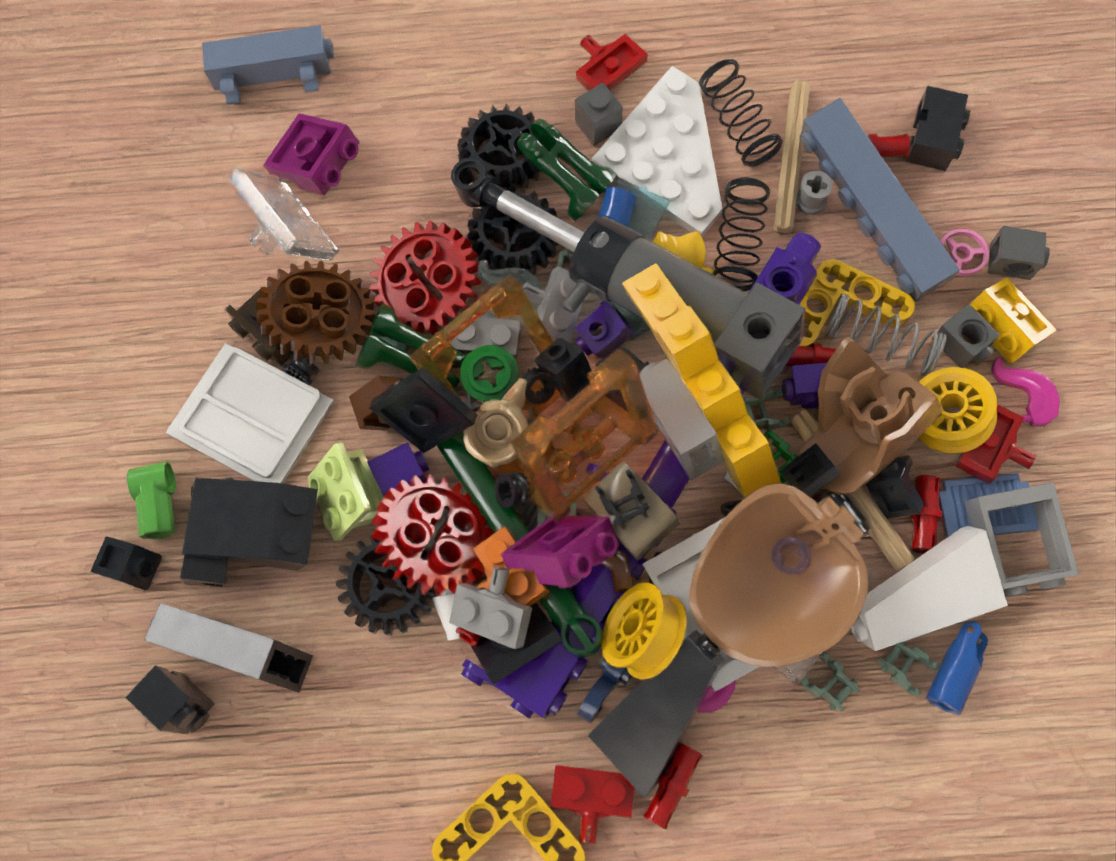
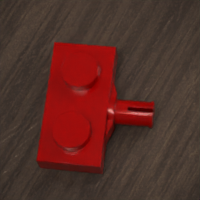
M626 33L613 43L600 46L590 35H586V38L584 37L581 40L580 46L591 55V58L576 71V80L588 91L601 83H604L611 91L647 62L648 54Z
M998 404L996 409L997 422L992 435L976 449L961 453L955 467L989 484L995 480L1001 465L1006 460L1010 459L1026 469H1030L1036 459L1035 454L1033 455L1016 446L1017 432L1024 417Z
M555 765L550 808L572 811L582 817L579 842L586 843L587 829L590 826L589 844H596L598 819L609 816L631 819L634 786L622 773Z

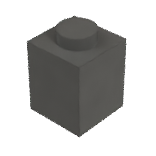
M601 83L575 99V123L593 146L610 137L622 124L623 106L607 86Z

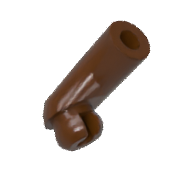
M617 547L615 554L611 557H606V560L601 564L611 570L614 592H626L628 589L633 588L629 558L625 552Z

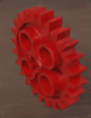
M431 220L428 221L426 228H424L420 223L415 222L414 232L411 233L403 227V237L401 239L394 235L390 236L393 244L391 248L381 246V250L385 254L384 258H374V262L380 266V269L370 272V276L378 280V282L369 286V289L378 294L374 298V304L379 307L382 303L388 305L394 310L397 318L407 326L422 334L424 329H426V331L435 335L437 324L448 330V319L452 317L460 322L461 318L458 311L460 309L471 310L466 300L467 298L473 299L478 297L471 288L481 284L482 281L473 274L482 270V267L474 261L479 255L470 248L472 243L465 236L462 237L463 235L456 228L451 230L443 222L438 227ZM433 249L432 254L427 259H425V256L428 253V251ZM410 256L416 265L425 271L424 274L427 279L443 295L442 300L439 301L435 292L425 285V279L408 262ZM406 272L405 278L401 282H399V279L402 276V274ZM453 273L452 279L444 284L445 278ZM426 297L424 304L418 308L419 301Z
M428 474L423 483L417 475H414L409 483L401 480L395 489L390 488L384 499L377 506L376 510L378 512L373 518L372 523L378 527L371 536L373 539L381 540V542L375 549V552L380 554L387 553L388 557L382 564L383 567L395 565L397 570L393 578L398 579L402 575H406L408 577L407 588L410 589L417 581L421 583L422 594H426L432 586H434L438 596H441L447 588H449L452 594H455L458 584L467 583L472 585L485 572V568L473 548L493 535L494 532L491 528L485 527L488 522L483 515H480V510L476 504L473 505L470 501L472 499L468 493L465 495L460 493L461 483L458 482L453 488L448 487L447 477H443L438 484H435L432 474ZM421 507H423V508H425L426 510H428L429 513H427V512H425L424 510H422ZM445 508L448 514L436 533L435 543L428 550L424 561L421 559V554L435 531L434 526L441 518ZM454 525L458 526L462 531H459ZM405 536L412 538L416 544L408 541ZM440 554L444 555L449 560V562L443 560Z

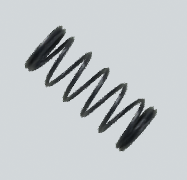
M724 59L710 66L702 74L699 86L705 96L712 98V109L720 112L719 121L722 125L728 127L727 135L729 139L737 141L735 150L738 154L742 155L741 160L743 164L749 167L757 166L776 155L781 149L783 141L779 134L773 133L756 140L744 152L739 150L740 141L750 140L765 132L771 124V119H762L753 123L740 135L739 139L731 136V127L750 122L761 113L763 106L761 104L751 105L737 114L730 124L724 123L722 120L723 113L735 111L743 107L754 96V90L747 89L729 99L722 110L715 107V98H723L735 93L746 81V76L737 75L740 68L737 61ZM730 64L735 65L734 71L724 81L714 86L706 87L708 80L720 68ZM743 78V82L737 88L726 94L716 96L722 88L733 80ZM714 91H715V93H714L713 96H711V95H709V94L707 93V92H714ZM751 92V96L745 102L725 110L734 99L744 93ZM755 107L760 108L749 119L733 124L746 111ZM768 121L767 126L758 133L742 138L756 125ZM769 141H773L767 147L756 152H752L762 144L767 143ZM777 143L766 155L752 161H746L748 156L762 153Z
M749 177L736 178L726 184L724 200L727 205L722 209L721 215L724 222L719 227L722 239L717 242L716 249L719 256L714 260L715 270L712 272L715 276L720 274L735 282H752L747 285H733L742 291L752 288L758 278L757 274L738 266L718 268L717 262L723 257L725 260L737 265L752 266L758 264L761 260L758 255L748 251H730L724 254L720 251V244L724 240L733 246L744 249H755L763 244L759 237L752 234L737 233L724 237L722 232L723 226L726 223L743 232H759L766 226L762 220L750 216H758L767 212L768 208L763 202L769 199L770 189L764 182ZM745 185L763 188L766 195L758 199H745L733 195L730 191ZM727 197L730 198L733 202L729 203ZM736 203L744 205L759 204L764 207V211L758 213L744 212L732 205ZM730 207L740 214L749 216L733 217L727 220L725 211ZM749 219L761 223L762 227L759 229H744L731 224L730 221ZM737 236L750 237L758 240L759 244L745 246L736 244L728 240V238ZM746 254L757 258V261L751 263L738 262L726 257V255ZM723 273H740L749 276L752 279H736L733 277H729Z

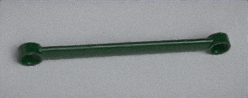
M463 431L437 446L494 533L505 526L510 529L518 541L530 532L514 506L504 508L498 503L494 489L496 480L486 465L474 458L466 450L463 441ZM546 585L550 592L539 601L561 632L564 646L573 655L578 657L594 655L601 648L603 641V631L598 622L593 617L587 615L569 587L559 588L556 585ZM580 622L591 624L596 629L597 637L593 644L579 625ZM571 628L586 649L577 650L571 645L569 641Z

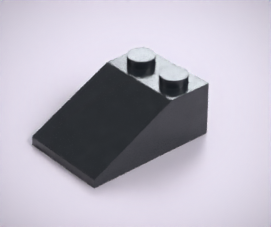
M195 478L182 555L298 571L308 563L318 489L274 482Z

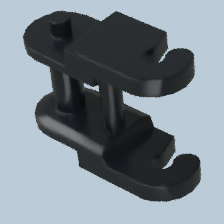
M631 469L625 471L633 486L630 489L631 494L618 501L608 500L601 485L595 487L606 512L610 516L615 515L614 525H620L623 530L626 529L625 522L640 514L645 518L649 517L646 512L649 506L647 503L643 505L641 500L645 499V496ZM634 499L637 507L620 515L617 507Z

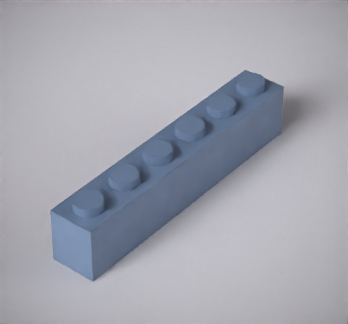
M838 98L804 119L802 135H800L803 146L809 153H815L820 160V170L826 173L839 188L838 195L843 205L847 209L852 208L859 218L857 223L862 233L867 238L870 236L873 238L878 246L877 253L881 261L886 266H892L898 275L896 280L900 289L908 295L911 294L916 302L953 280L960 269L842 99Z

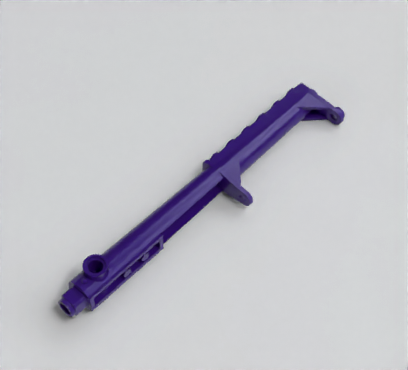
M797 233L792 237L786 249L776 247L754 285L759 283L800 305L817 276L812 264L821 249L820 243L809 234ZM740 389V392H741V394H742V396H743V394L745 393V391L742 390V389ZM664 440L642 480L677 516V512L672 507L690 479L670 446ZM589 463L585 469L587 474L599 482L610 473L592 463ZM618 540V548L628 555L631 576L638 580L645 570L643 563L647 562L648 559L644 555L640 560H636L621 544L622 542ZM602 564L592 567L590 574L585 578H581L570 589L587 615L593 617L598 622L602 631L611 609L625 593L614 592L611 570ZM552 620V625L555 627L559 636L561 637V632ZM580 622L579 625L593 644L597 637L596 629L591 624ZM571 628L569 632L571 645L577 650L586 649ZM560 641V643L496 684H492L486 672L468 659H465L462 664L465 668L461 675L480 687L484 680L512 697L514 700L510 706L529 719L534 712L546 719L549 713L556 716L568 696L563 690L571 678L575 681L579 679L589 660L573 655L564 646L563 642Z

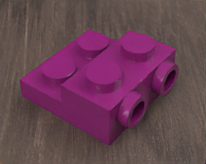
M299 113L263 166L271 175L294 180L300 189L325 196L330 187H335L340 182V172L347 161L356 158L360 141L347 124Z
M552 515L503 551L501 555L507 568L534 571L539 584L568 588L577 584L581 578L587 577L592 567L603 563L606 557L613 556L619 543L610 517Z

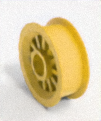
M948 367L933 371L919 381L920 384L935 394L936 400L942 409V413L918 437L922 443L942 453L957 454L976 449L989 439L997 422V397L992 385L986 378L970 369ZM951 407H957L961 409V411L957 413L945 412L946 409Z
M639 583L633 586V588L628 589L617 600L604 625L601 646L605 660L613 667H626L628 672L637 679H650L660 674L675 658L685 636L687 614L683 603L675 596H662L659 588L651 583Z

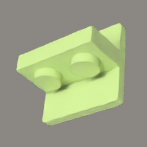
M342 442L336 443L308 476L309 488L318 489L317 502L322 511L323 523L326 529L330 531L334 541L342 540L353 528L372 524V520L378 512L376 508L384 497L369 468L363 449L347 452Z

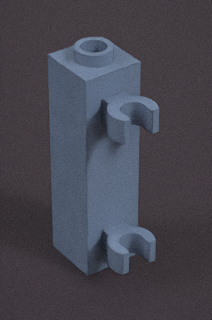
M321 25L202 43L204 71L213 89L221 90L222 95H226L227 105L241 103L239 91L241 86L301 78V82H304L306 93L319 91L317 75L331 73L329 59L335 58L331 38L325 39Z

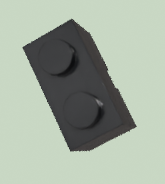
M931 86L926 87L917 106L913 128L917 130L915 136L912 135L910 139V153L906 157L905 162L946 171L953 159H959L964 146V139L959 138L961 130H965L970 117V110L966 109L967 94Z
M156 665L125 697L159 731L188 734L190 731L193 733L201 728L210 716L208 711L215 704L183 673L173 670L170 672L166 668Z

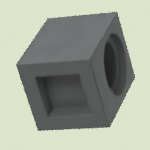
M1002 226L991 241L988 273L1031 280L1041 268L1046 267L1049 260L1050 249L1045 247L1046 233Z
M969 304L945 322L937 331L938 334L942 332L947 335L943 351L960 368H965L972 361L977 366L995 351L991 345L1000 336ZM962 335L971 338L974 344L967 343L962 338Z

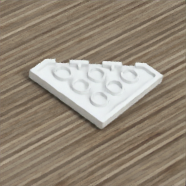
M672 66L591 158V161L599 166L611 168L617 173L613 181L635 194L687 231H699L703 237L721 215V198L699 83Z

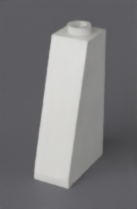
M971 526L960 528L867 593L862 610L851 627L856 640L874 651H878L1008 606L987 532Z

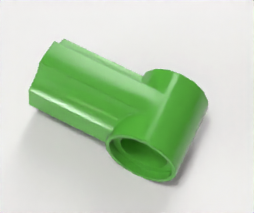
M166 461L129 469L127 472V484L131 497L136 501L139 537L142 539H162L174 534L175 524L171 494H174L176 491V480L171 464Z

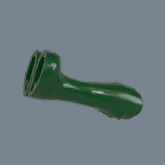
M538 118L530 126L531 132L535 137L528 133H523L517 141V146L533 165L553 179L570 198L567 213L569 217L576 221L617 176V173L609 167L595 164L578 151L553 124ZM559 159L570 165L587 182V185L569 171Z
M382 303L355 366L369 369L378 363H385L410 374L423 367L447 389L454 390L460 379L450 372L435 367L436 363L440 361L452 367L461 368L466 356L456 348L407 326L397 318L391 307ZM380 337H388L393 341L405 344L419 351L422 357H417L403 351Z

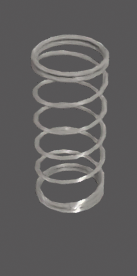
M842 294L826 329V336L835 338L854 308L859 304L850 337L853 341H857L869 320L878 311L867 351L868 354L872 353L889 325L896 318V327L886 360H891L907 333L915 326V335L905 369L910 367L923 344L934 333V341L925 357L920 373L922 376H926L933 371L947 340L946 334L942 332L938 334L937 330L930 331L914 351L919 333V325L917 322H914L905 330L894 346L900 325V317L896 314L891 317L875 340L881 318V309L876 307L869 314L855 336L862 311V300L859 299L852 305L837 328L850 298L849 294Z

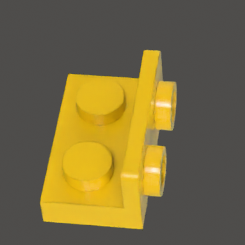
M1007 277L985 289L970 304L1000 334L992 345L1010 364L1016 362L1030 349L1046 340L1056 331L1050 322Z

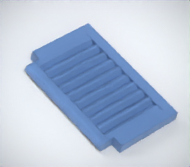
M1018 473L997 475L990 484L977 477L943 480L944 491L939 492V507L942 510V521L946 538L962 527L971 526L965 501L980 496L1029 487L1028 482L1020 483ZM1033 504L988 513L994 535L1039 530Z

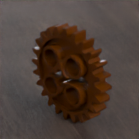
M305 261L304 269H299L292 263L290 264V273L278 269L277 279L268 277L267 287L260 288V298L256 300L257 324H261V335H269L270 346L280 344L281 355L288 353L290 350L294 351L295 361H298L302 355H308L309 364H313L316 356H321L323 362L328 364L329 355L334 354L340 361L343 360L344 350L354 355L356 353V345H364L366 336L370 334L369 331L375 318V311H373L375 301L374 299H369V288H361L362 279L350 280L351 271L349 269L342 274L337 273V264H334L329 270L325 269L323 261L318 263L317 268H312L310 263Z

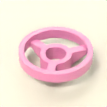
M956 229L950 231L940 241L942 245L946 241L951 251L949 255L960 269L956 274L957 276L974 275L981 271L988 261L989 248L986 241L972 230ZM956 235L968 236L974 239L981 248L972 249L968 244H958L952 237ZM956 251L964 252L967 258H959ZM983 254V261L980 266L972 270H961V267L966 266L973 257Z

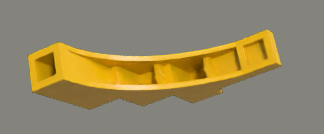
M656 263L623 282L626 293L648 324L669 361L716 432L724 464L730 478L744 499L766 485L782 484L768 441L749 416L739 387L719 361L709 331L691 306L687 307Z

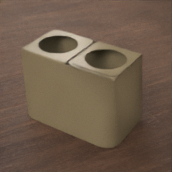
M624 460L582 497L583 501L596 516L610 517L617 539L623 543L622 545L636 560H640L680 525L678 518ZM631 469L645 496V499L641 500L643 505L647 503L649 509L646 510L649 517L645 518L640 514L625 522L626 529L623 530L620 525H614L613 520L616 517L615 515L610 516L606 512L595 487L601 485L608 500L616 502L631 494L630 489L633 486L625 472ZM633 499L617 507L620 515L637 507V504Z

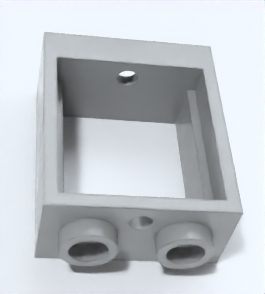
M667 358L660 363L649 364L642 369L640 374L633 378L648 413L689 479L693 480L724 462L716 432L669 359Z
M1054 482L980 496L965 501L971 527L987 532L1005 597L1028 593L1026 585L1040 582L1041 589L1066 585L1064 577L1079 575ZM1033 504L1050 569L1005 578L988 513Z

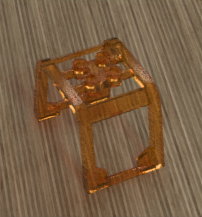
M510 274L484 295L480 296L478 300L443 329L436 332L432 338L409 356L418 370L422 367L425 368L460 400L461 398L447 380V375L457 354L450 342L487 311L490 310L497 319L516 316L540 354L554 342L519 281ZM617 349L587 376L591 384L554 416L548 419L542 414L516 436L510 444L518 458L508 464L499 465L495 468L501 474L524 473V476L528 478L526 482L530 483L527 488H531V491L528 492L530 494L529 499L555 522L559 523L571 511L570 507L639 445H647L658 434L636 363L621 349ZM541 380L536 381L531 386L535 393H537V390L541 391L540 388H543ZM557 388L552 398L546 403L537 405L532 404L527 399L525 400L522 413L526 417L528 424L560 397ZM620 389L628 412L604 394L611 390ZM593 411L604 418L595 427L583 429L581 422ZM616 428L630 438L624 446L564 497L557 481L561 484L572 482L578 474L576 467L585 459L601 457L605 452L604 438Z

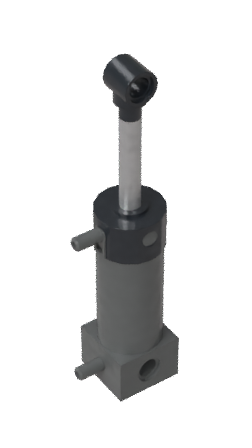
M463 159L451 171L452 182L461 201L466 206L473 208L490 205L574 252L569 267L570 279L577 283V285L563 303L564 309L570 313L576 312L590 292L606 302H614L644 320L626 293L622 283L656 263L687 307L691 306L709 331L719 361L737 386L761 401L802 342L805 308L759 283H756L748 294L648 240L645 235L610 216L599 217L585 232H582L499 186L498 179L487 173L483 163L477 159Z

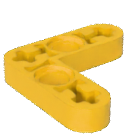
M835 259L826 260L818 267L816 271L817 276L800 303V306L805 308L804 320L809 322L810 325L799 346L812 347L842 294H849L850 298L847 303L849 307H852L859 300L854 292V288L858 286H866L873 293L872 299L862 300L861 313L867 316L878 307L875 304L880 296L885 297L880 305V322L887 324L891 317L896 315L891 311L892 306L897 303L901 305L900 312L898 313L900 317L899 327L904 325L914 312V301L906 292L842 261ZM830 272L837 274L833 283L826 280ZM849 279L852 282L850 283L847 291L843 290V287ZM812 298L820 299L825 304L826 310L822 313H814L808 309L806 302ZM859 304L854 308L857 311L859 308ZM878 311L872 316L875 320L877 319ZM895 318L889 326L896 327L897 319Z
M514 773L506 774L498 779L437 836L432 846L434 861H456L453 857L446 860L442 857L441 854L445 850L442 842L445 839L449 842L457 840L463 833L456 828L462 823L466 833L477 841L474 847H471L470 842L467 840L458 848L457 851L461 857L457 861H467L511 820L544 861H556L559 857V853L553 845H551L548 852L541 846V844L549 841L554 836L558 828L565 834V836L558 839L561 845L566 849L571 846L576 848L575 861H584L585 854L581 843L531 784L521 775ZM506 782L512 785L519 782L523 786L519 792L522 800L519 803H516L514 800L508 801L502 807L503 810L508 812V815L502 819L497 808L489 803L487 799L493 794L495 800L498 801L506 793L503 787ZM480 808L490 811L494 820L492 828L486 833H478L471 826V816L474 811ZM539 811L546 813L551 820L550 831L540 837L530 833L527 824L531 814Z

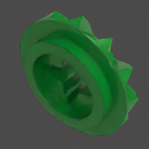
M484 345L472 350L465 357L461 365L460 378L464 389L472 398L487 402L490 399L502 400L507 391L518 381V366L514 357L507 350L495 345ZM485 361L491 370H500V373L495 375L496 387H493L487 379L481 381L479 378L484 374L482 362Z

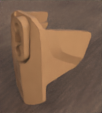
M846 337L822 370L818 388L819 427L815 434L800 449V454L816 443L841 473L820 490L832 494L852 495L911 446L942 413V409L932 391L905 372L883 371L855 341Z

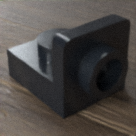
M557 338L535 358L536 365L550 374L561 398L570 404L595 382V375L583 350L563 338Z
M816 443L779 471L789 483L787 485L797 488L810 498L841 474Z
M909 455L897 457L891 464L866 483L876 504L887 519L920 514L924 506L921 497L908 476L913 464Z
M106 536L90 572L142 590H148L162 556L138 545Z

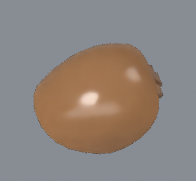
M785 484L766 485L751 493L719 524L708 541L692 574L689 602L694 619L702 631L717 647L729 656L746 664L759 667H780L797 663L835 646L856 622L867 595L868 574L864 559L853 544L864 533L854 523L855 517L843 505L838 506L829 496L817 504L802 491Z

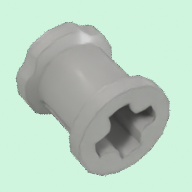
M811 171L804 175L796 201V206L801 213L816 215L824 210L827 204V197L833 189L831 178L822 171Z

